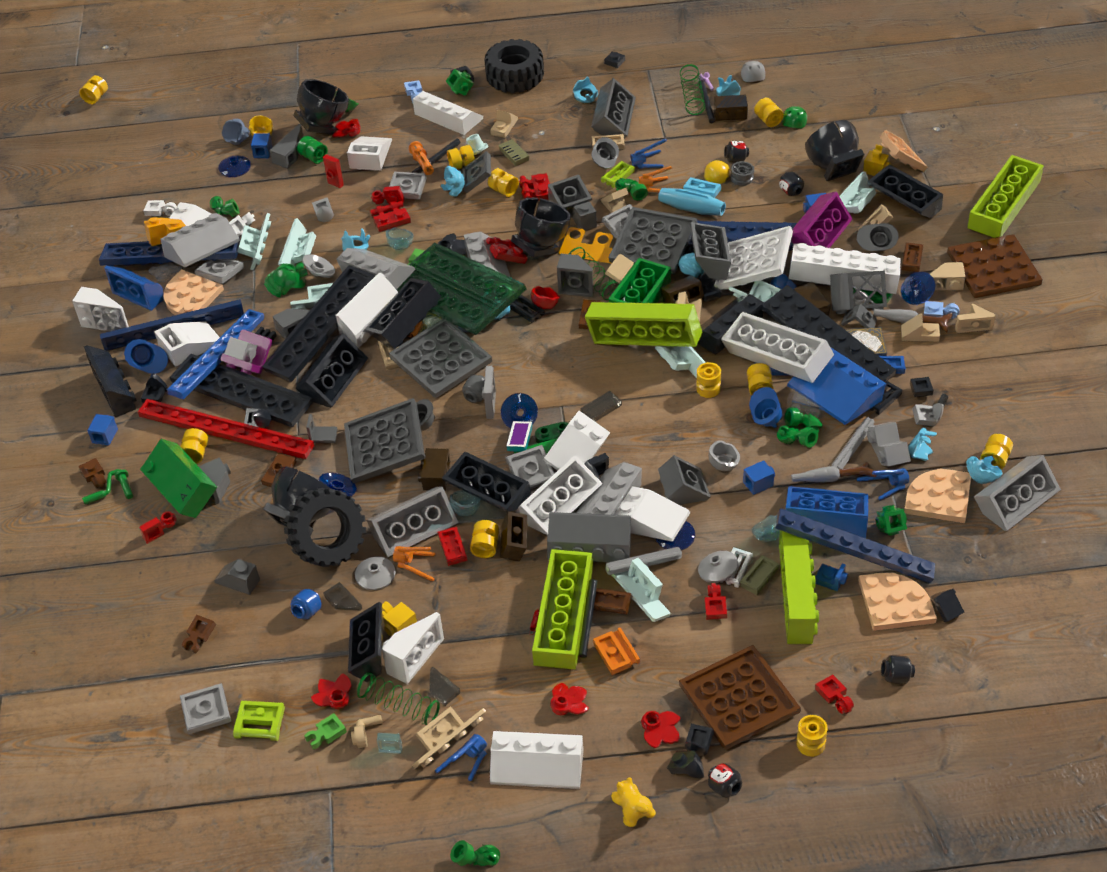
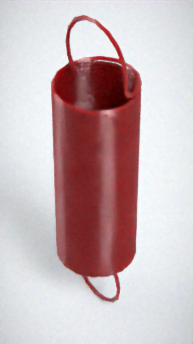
M538 609L535 610L530 625V630L534 633L536 632L540 612Z

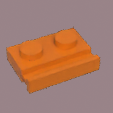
M617 628L618 630L615 632L610 631L593 639V645L612 675L630 668L635 663L640 664L639 656L621 628Z

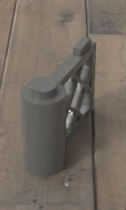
M885 270L830 275L832 311H836V314H845L847 310L856 307L857 305H854V297L857 293H860L866 299L862 304L865 308H872V311H874V309L884 310L883 307H887ZM873 275H881V283L877 288L869 282ZM860 276L865 282L858 289L853 285L852 277ZM866 283L875 289L869 297L860 291ZM876 291L882 295L883 303L875 304L870 300Z

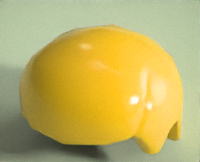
M254 116L249 121L250 134L254 136V133H270L271 136L273 133L272 120L266 116Z
M712 161L706 165L704 178L708 182L725 183L730 173L729 166L723 161Z

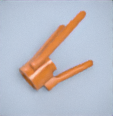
M669 166L639 176V184H644L648 192L659 193L661 189L650 187H653V182L666 180L668 176L652 178L651 176L670 170L672 167Z
M395 547L393 561L398 563L397 567L409 570L432 582L435 580L433 577L407 565V563H411L413 555L435 556L434 552H427L431 550V547Z

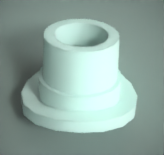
M473 134L466 138L467 144L471 146L474 155L480 154L481 151L488 148V144L483 143L479 134Z

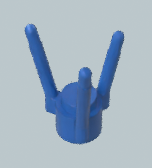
M667 139L658 141L630 154L632 165L634 167L638 166V169L663 168L664 165L643 164L646 162V157L660 153V149L645 154L644 152L661 145Z
M902 468L873 471L872 474L877 475L876 477L857 478V481L889 478L891 485L896 487L878 497V500H882L899 490L905 489V484L909 483L910 478L908 471Z
M474 734L463 747L443 762L435 770V773H439L452 761L457 760L466 753L471 758L478 757L468 778L469 781H472L482 759L487 754L484 751L487 747L484 738Z

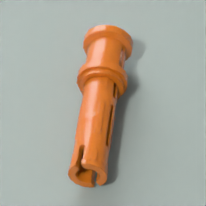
M412 142L408 149L413 159L419 162L426 175H431L434 172V168L426 157V150L420 142Z

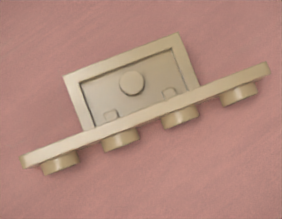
M450 706L417 732L416 736L429 752L412 765L414 769L420 765L424 768L434 760L431 757L437 751L441 754L450 747L448 742L453 738L458 741L467 733L465 729L468 726L472 725L474 728L484 720L482 715L486 710L484 708L464 723Z

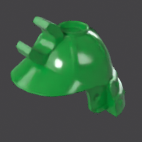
M283 263L267 275L264 285L272 295L280 298L281 295L287 294L291 288L305 287L306 280L304 277L308 275L307 269H304L303 263H298L296 266Z

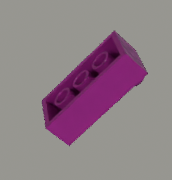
M837 191L820 195L792 229L791 237L793 244L804 243L808 246H823L825 248H830L853 220Z

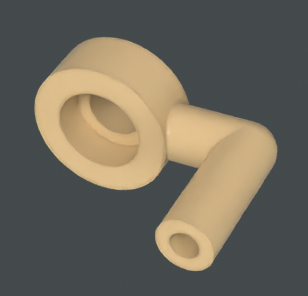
M381 715L356 721L354 731L351 732L353 745L357 744L358 748L368 747L365 727L382 724Z

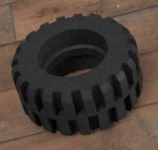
M503 40L501 43H496L493 47L491 46L485 54L486 79L498 91L521 93L524 90L528 91L532 87H536L543 79V53L536 44L528 40Z
M319 488L314 491L309 490L304 493V496H299L295 499L296 504L291 505L288 509L291 511L290 515L285 516L287 527H284V534H288L287 544L292 546L291 551L295 555L300 556V559L305 562L322 567L340 565L342 561L347 562L350 560L351 554L356 555L359 551L357 548L358 544L362 545L364 541L361 536L362 533H366V527L362 526V522L366 520L365 516L360 514L362 509L359 504L354 503V498L347 496L342 491ZM323 508L334 510L339 516L341 523L339 536L329 546L315 544L309 533L311 518L318 510Z

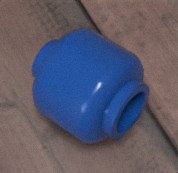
M303 589L292 598L290 603L291 612L299 619H310L321 609L320 596L313 590Z

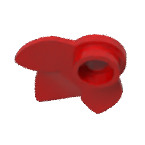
M351 119L349 122H338L335 125L337 131L332 136L344 137L348 134L350 137L358 135L361 132L359 120Z
M344 673L335 682L319 679V693L311 696V699L316 705L321 707L344 708L350 700L348 692L351 689V681Z
M565 683L557 684L552 690L553 698L550 702L552 711L557 715H565L568 712L573 714L587 712L589 707L583 703L587 690L580 686L568 688Z
M656 711L646 712L641 719V725L645 730V741L653 748H658L661 742L668 744L678 742L680 736L674 725L680 721V716L671 711H665L660 714Z

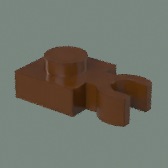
M196 615L186 631L189 637L182 642L184 650H187L193 644L190 650L196 654L200 648V641L206 642L214 630L215 622Z

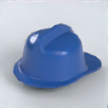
M137 339L131 341L124 351L125 360L129 365L147 373H160L168 363L167 353L164 349L145 340Z
M770 387L760 388L753 393L749 401L753 420L759 425L776 428L777 423L782 417L778 396Z

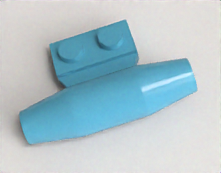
M691 177L683 186V189L661 188L658 196L660 202L676 209L701 215L722 216L726 208L725 202L715 198L721 191V184Z

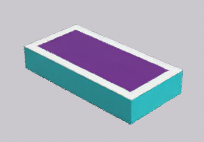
M513 421L507 442V451L522 452L527 450L533 427L532 422Z

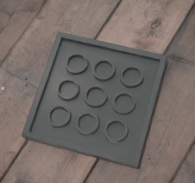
M632 207L608 257L609 262L613 263L616 257L622 254L634 264L638 258L669 266L671 267V274L675 275L679 266V260L684 255L692 237L690 224L691 222L698 223L697 218Z
M446 317L389 353L390 359L435 399L492 362L491 355Z
M414 398L344 423L350 479L353 484L425 459L417 403Z

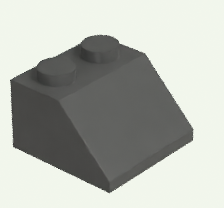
M580 175L548 184L549 200L565 209L592 201V197Z
M561 253L557 265L558 294L593 297V269L579 255Z
M675 455L658 468L665 496L670 501L682 505L711 498L701 468Z

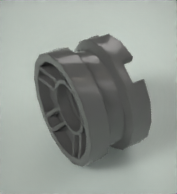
M745 161L734 163L731 166L730 180L732 183L739 186L752 183L754 166Z

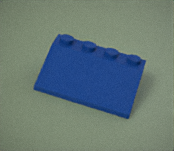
M831 348L834 356L813 383L794 376L787 386L846 425L882 401L886 383Z
M788 486L787 511L866 538L868 494Z

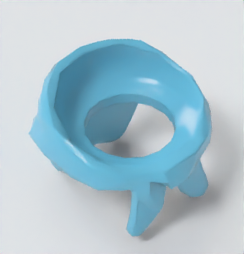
M732 75L728 76L726 82H724L723 78H718L717 96L740 95L741 88L736 80L731 82Z
M586 77L584 80H578L573 88L575 99L582 103H591L598 96V90L590 82L589 77ZM588 90L592 91L593 94L591 97L589 94H586L585 97L581 96L580 92Z
M361 228V236H349L347 231H344V235L341 238L343 251L347 248L367 250L370 235L365 237L363 228ZM353 240H359L363 242V245L354 246Z
M921 428L908 445L910 456L914 459L927 461L928 455L932 454L933 450L926 444H930L931 440L925 435L936 436V432Z

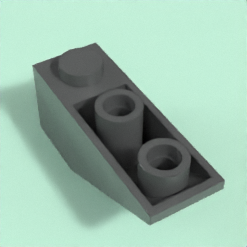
M298 124L270 150L272 163L288 169L298 160L297 146L303 138L301 124Z

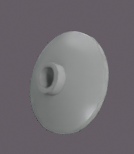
M308 254L302 259L303 265L314 276L328 278L332 277L335 273L333 265L320 256Z
M729 551L713 552L700 562L698 567L699 575L704 581L710 583L727 580L736 572L739 564L738 559Z
M371 557L362 561L357 566L355 579L358 585L366 590H380L392 583L396 571L390 560L383 557Z

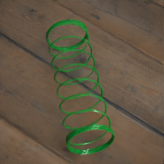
M687 64L681 68V84L683 80L687 82L697 78V80L699 79L698 84L700 83L701 86L697 66ZM687 66L695 67L698 70L697 76L689 80L684 79L681 75L682 69ZM686 96V98H693V99H690L689 101H687V103H685V104H686V105H685V108H686V106H688V105H687L688 103H693V102H690V101H692V100H697V101L701 100L703 103H704V101H703L701 98L699 99V98H694V97H688V96ZM705 103L703 104L704 108H703V110H702L701 112H699V113H694V114H693V113H690V112H692V111H689V110H688L687 112H688L689 114H691V115L701 114V113L704 111V109H705Z
M576 247V248H574L573 250H571L569 254H571V253H572L573 251H575L576 249H583V248H582V247ZM583 249L584 255H583L582 259H585V258H586V257H585V253H587V252H585V250ZM594 260V261H591V262H594V267H599V272H602V271H600V267H601V266H600V265H599V266H595V262H596V261H595V260ZM612 280L613 282H606L608 284L602 289V295L600 296H602L604 300H609L603 297L605 289L613 283L614 285L615 283H618L615 280Z
M368 672L361 678L357 688V696L359 698L367 697L372 684L375 682L376 685L377 679L375 678L373 681L374 674ZM370 675L369 686L366 692L360 696L361 685L364 679ZM430 700V705L427 707L423 714L424 723L422 724L428 725L427 719L429 717L432 706L436 702L437 709L431 721H433L438 716L440 709L439 701L434 700L431 703Z

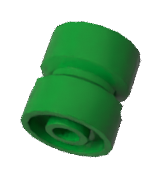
M304 136L297 146V151L300 155L316 164L323 162V157L328 154L327 146L311 136Z

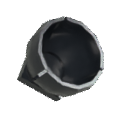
M305 79L301 83L297 94V103L300 111L295 110L293 116L307 132L334 134L336 128L332 124L344 115L350 99L340 88L337 89L336 86L316 79Z
M838 120L835 123L831 122L821 127L805 142V150L809 159L814 165L826 169L824 175L826 181L855 173L865 155L862 149L858 150L859 137L856 128L847 120Z
M525 198L519 201L515 217V227L518 234L512 235L511 242L532 257L558 253L559 246L555 243L565 237L570 224V213L564 207L541 198L538 205V198Z
M281 467L275 475L271 487L273 504L266 503L263 510L278 524L287 527L285 516L290 515L291 511L288 509L291 505L296 504V498L304 496V493L309 490L331 488L300 470L298 472L297 469L291 467ZM323 508L318 510L311 518L310 524L324 517L330 509ZM309 524V533L311 536L313 529Z

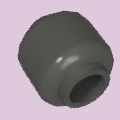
M471 375L462 387L464 398L467 401L476 403L484 399L482 398V387H484L485 383L484 376Z

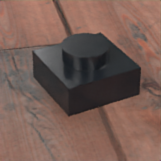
M612 51L604 59V64L619 68L625 61V55Z
M929 377L910 379V387L914 397L933 396L934 389Z

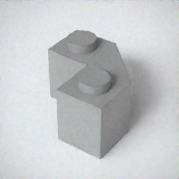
M887 422L868 427V441L871 443L882 466H892L911 461L907 442L900 441L896 422Z

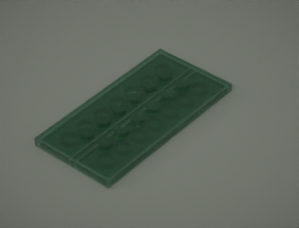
M435 242L409 264L415 270L397 289L399 292L410 278L428 281L441 295L437 305L429 311L475 335L527 290L524 283Z

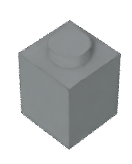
M230 337L224 354L252 363L256 355L257 345Z

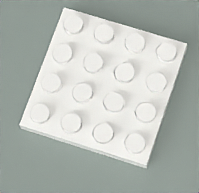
M791 226L728 242L731 257L727 280H716L714 286L720 290L729 289L730 286L745 285L783 274L793 233Z

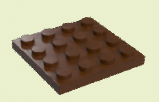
M1014 234L950 246L947 249L952 262H963L965 284L974 298L1042 285L1043 279Z
M754 645L679 680V686L707 726L714 730L713 734L724 750L799 714L801 711V707Z

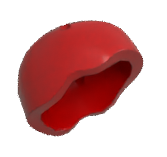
M536 286L531 291L532 302L542 309H552L560 299L559 294L551 287Z

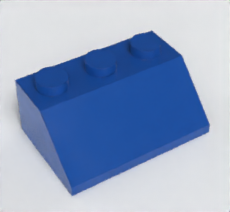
M107 265L104 267L113 294L150 311L164 300L163 288L159 283H154L123 268Z

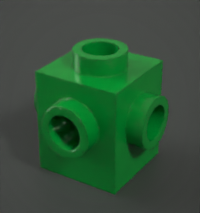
M456 69L452 71L446 80L454 93H460L464 96L474 84L468 73L465 71L462 73Z
M888 505L882 507V511L876 512L875 522L880 532L887 533V535H896L901 530L907 529V517L904 509L896 508L895 505Z

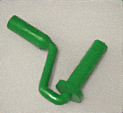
M121 469L110 471L107 475L106 490L83 497L84 504L86 505L108 495L111 491L113 475H115L116 480L120 481L126 499L133 498V493L127 480L129 476L128 471Z

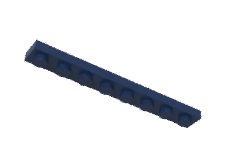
M241 299L102 333L100 334V339L104 350L109 351L125 347L133 340L149 341L156 339L154 331L169 324L207 322L209 325L240 318L244 311Z
M781 508L777 513L775 529L928 583L934 580L935 563Z

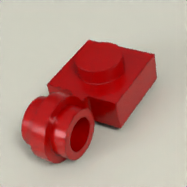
M400 186L384 187L383 192L377 190L371 196L375 204H382L384 199H386L388 204L393 201L404 202L405 199Z
M166 511L161 515L160 521L156 517L141 525L139 528L144 541L148 544L164 535V528H171L175 525L177 521L175 514Z
M711 583V585H707L708 597H705L706 620L726 619V596H721L720 585Z
M834 675L816 683L815 690L828 704L836 700L835 706L841 714H848L852 711V708H854L852 699L849 696L844 697L847 688Z

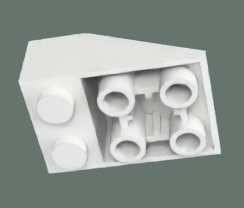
M361 136L351 142L347 152L349 168L381 171L392 138Z
M81 287L72 302L81 327L106 331L129 327L123 307L98 289Z
M207 322L173 323L154 331L159 347L164 349L167 357L175 367L182 364L190 354L198 356L206 352L220 338Z

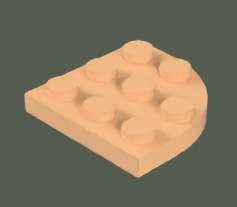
M887 130L880 135L881 145L890 150L889 154L893 158H899L905 165L909 163V166L914 170L919 169L924 172L928 168L902 138Z
M181 269L167 283L163 295L168 310L174 315L207 308L224 288L220 283Z
M937 469L921 474L914 479L908 488L904 509L905 514L965 523L971 482L970 474L968 472Z
M896 573L859 575L858 581L873 631L936 623L937 618L929 595L914 580Z

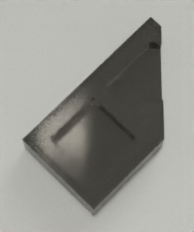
M340 582L323 592L324 598L337 610H362V605Z
M434 667L430 668V694L446 706L461 693L460 688Z

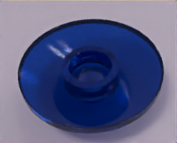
M235 155L222 160L218 169L223 176L238 177L249 171L251 163L248 158Z
M916 272L908 276L901 286V296L904 301L911 305H919L928 301L935 291L936 284L934 278L926 272Z
M524 393L510 395L501 406V418L510 429L512 428L513 421L532 422L533 425L538 416V407L535 400ZM519 410L524 411L522 416H518Z
M329 472L319 477V481L331 489L345 492L347 496L352 497L356 493L357 487L355 483L342 474Z
M685 521L673 541L655 539L664 549L679 547L680 550H684L694 542L695 530L689 522Z

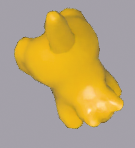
M628 777L626 780L617 783V792H612L611 798L614 803L623 808V823L625 826L634 827L638 819L644 816L651 819L655 816L656 812L651 801L646 796L641 795L637 786L633 784L632 778Z

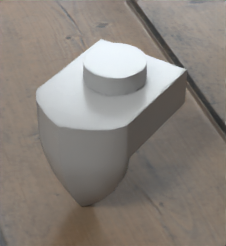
M328 197L312 202L318 221L329 222L333 218L334 213Z
M936 403L933 406L915 404L912 411L916 424L936 426L943 415L944 406L941 403Z

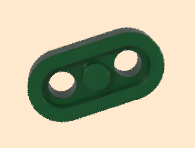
M559 422L539 427L535 431L536 442L541 443L559 438L569 423Z

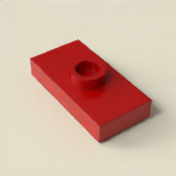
M326 154L323 157L327 182L341 188L344 186L340 161Z
M457 527L437 532L448 566L468 561Z

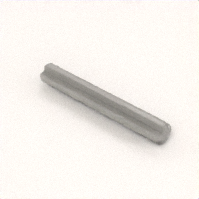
M869 417L864 419L831 466H835L838 469L844 468L867 436L868 427L874 425L873 419Z
M679 547L609 562L606 564L605 569L608 575L629 571L631 561L639 558L646 566L680 559L682 551Z

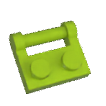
M241 701L233 731L234 738H270L271 741H278L285 710L284 703ZM244 724L271 726V730L244 728Z

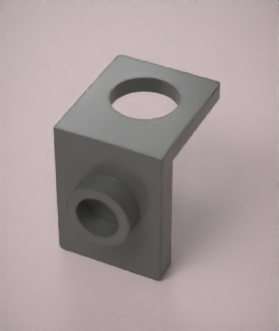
M859 304L845 313L841 325L844 326L856 319L865 328H874L877 318Z
M309 414L306 426L309 440H312L314 443H335L337 427L315 426L313 416Z

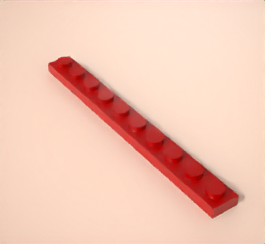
M146 399L138 410L139 417L185 429H199L208 435L302 459H307L314 447L312 440Z

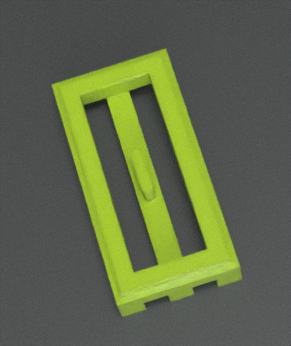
M621 161L601 177V182H606V185H611L612 188H615V182L620 178L626 179L635 172V167Z

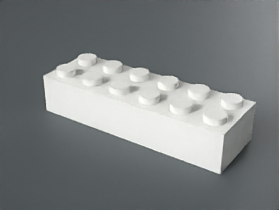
M799 243L793 245L789 279L830 285L831 274L885 270L886 293L896 294L900 278V258L892 255L881 256L876 253L866 254L859 251H845L840 248L830 249L823 246H808L807 244ZM873 275L869 280L876 288L881 283V275ZM860 276L852 277L853 285L858 289L865 282ZM868 283L862 288L863 290H875Z
M744 312L739 315L721 338L729 353L756 363L767 364L770 368L811 383L814 382L834 356L828 342L824 339Z

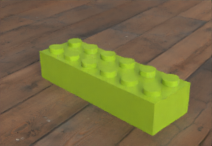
M1011 155L970 211L967 228L993 238L1003 236L1040 183L1044 165Z
M592 302L585 315L594 344L696 347L702 334L694 304Z
M780 530L779 554L787 644H813L814 635L818 634L819 611L815 607L817 605V593H814L816 581L815 576H812L814 560L810 556L812 555V542Z
M551 549L532 648L534 666L576 670L589 580L592 577L593 571L592 553Z

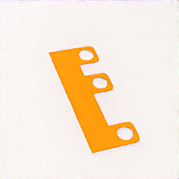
M575 227L568 229L559 254H569L574 248L582 247L587 252L585 253V259L593 260L592 258H594L595 261L612 264L608 258L613 249L609 248L613 239L612 234L598 232L593 243L586 244L581 243L585 234L584 229ZM577 230L581 235L579 238L573 239L570 237V232ZM605 235L609 240L605 244H600L598 237ZM576 249L571 254H577L582 258L584 251L583 249Z

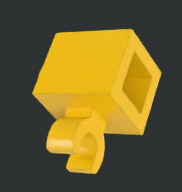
M876 144L875 150H870L867 154L863 171L866 174L875 176L890 164L888 162L889 155L882 153L883 146Z
M387 601L382 604L384 630L389 636H393L394 633L417 622L416 613L404 603L400 602L394 608Z

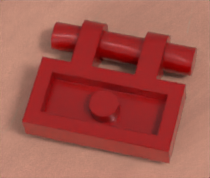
M547 173L531 175V180L526 179L525 176H520L519 185L522 189L523 198L536 197L538 201L540 198L549 200L548 184L550 182Z
M393 201L389 205L376 206L375 209L370 210L371 216H375L373 217L374 223L379 232L411 223L407 210L402 208L404 207L402 201Z
M488 237L486 239V243L491 245L489 250L495 259L522 264L526 263L527 257L523 250L511 242L510 239L501 240L499 237Z

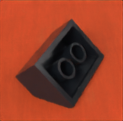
M380 602L350 619L348 673L359 679L368 672L374 674L375 677L382 674L383 614L382 603ZM368 675L364 681L369 682L371 676Z

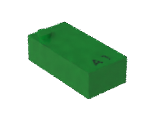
M638 258L609 297V303H657L662 296L660 287L671 283V267Z
M165 439L159 440L140 468L177 512L185 516L197 518L217 489L212 480L177 443Z

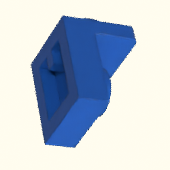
M842 563L840 569L821 564L815 576L816 584L838 592L840 585H845L848 573L845 572L846 564Z

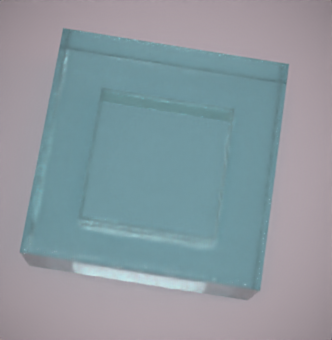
M378 733L377 744L379 752L401 754L402 741L400 734Z

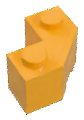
M153 217L148 221H144L147 240L151 246L162 244L161 238L186 226L179 219Z

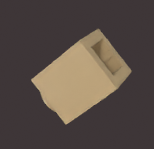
M963 262L944 263L930 273L927 290H963L965 282Z

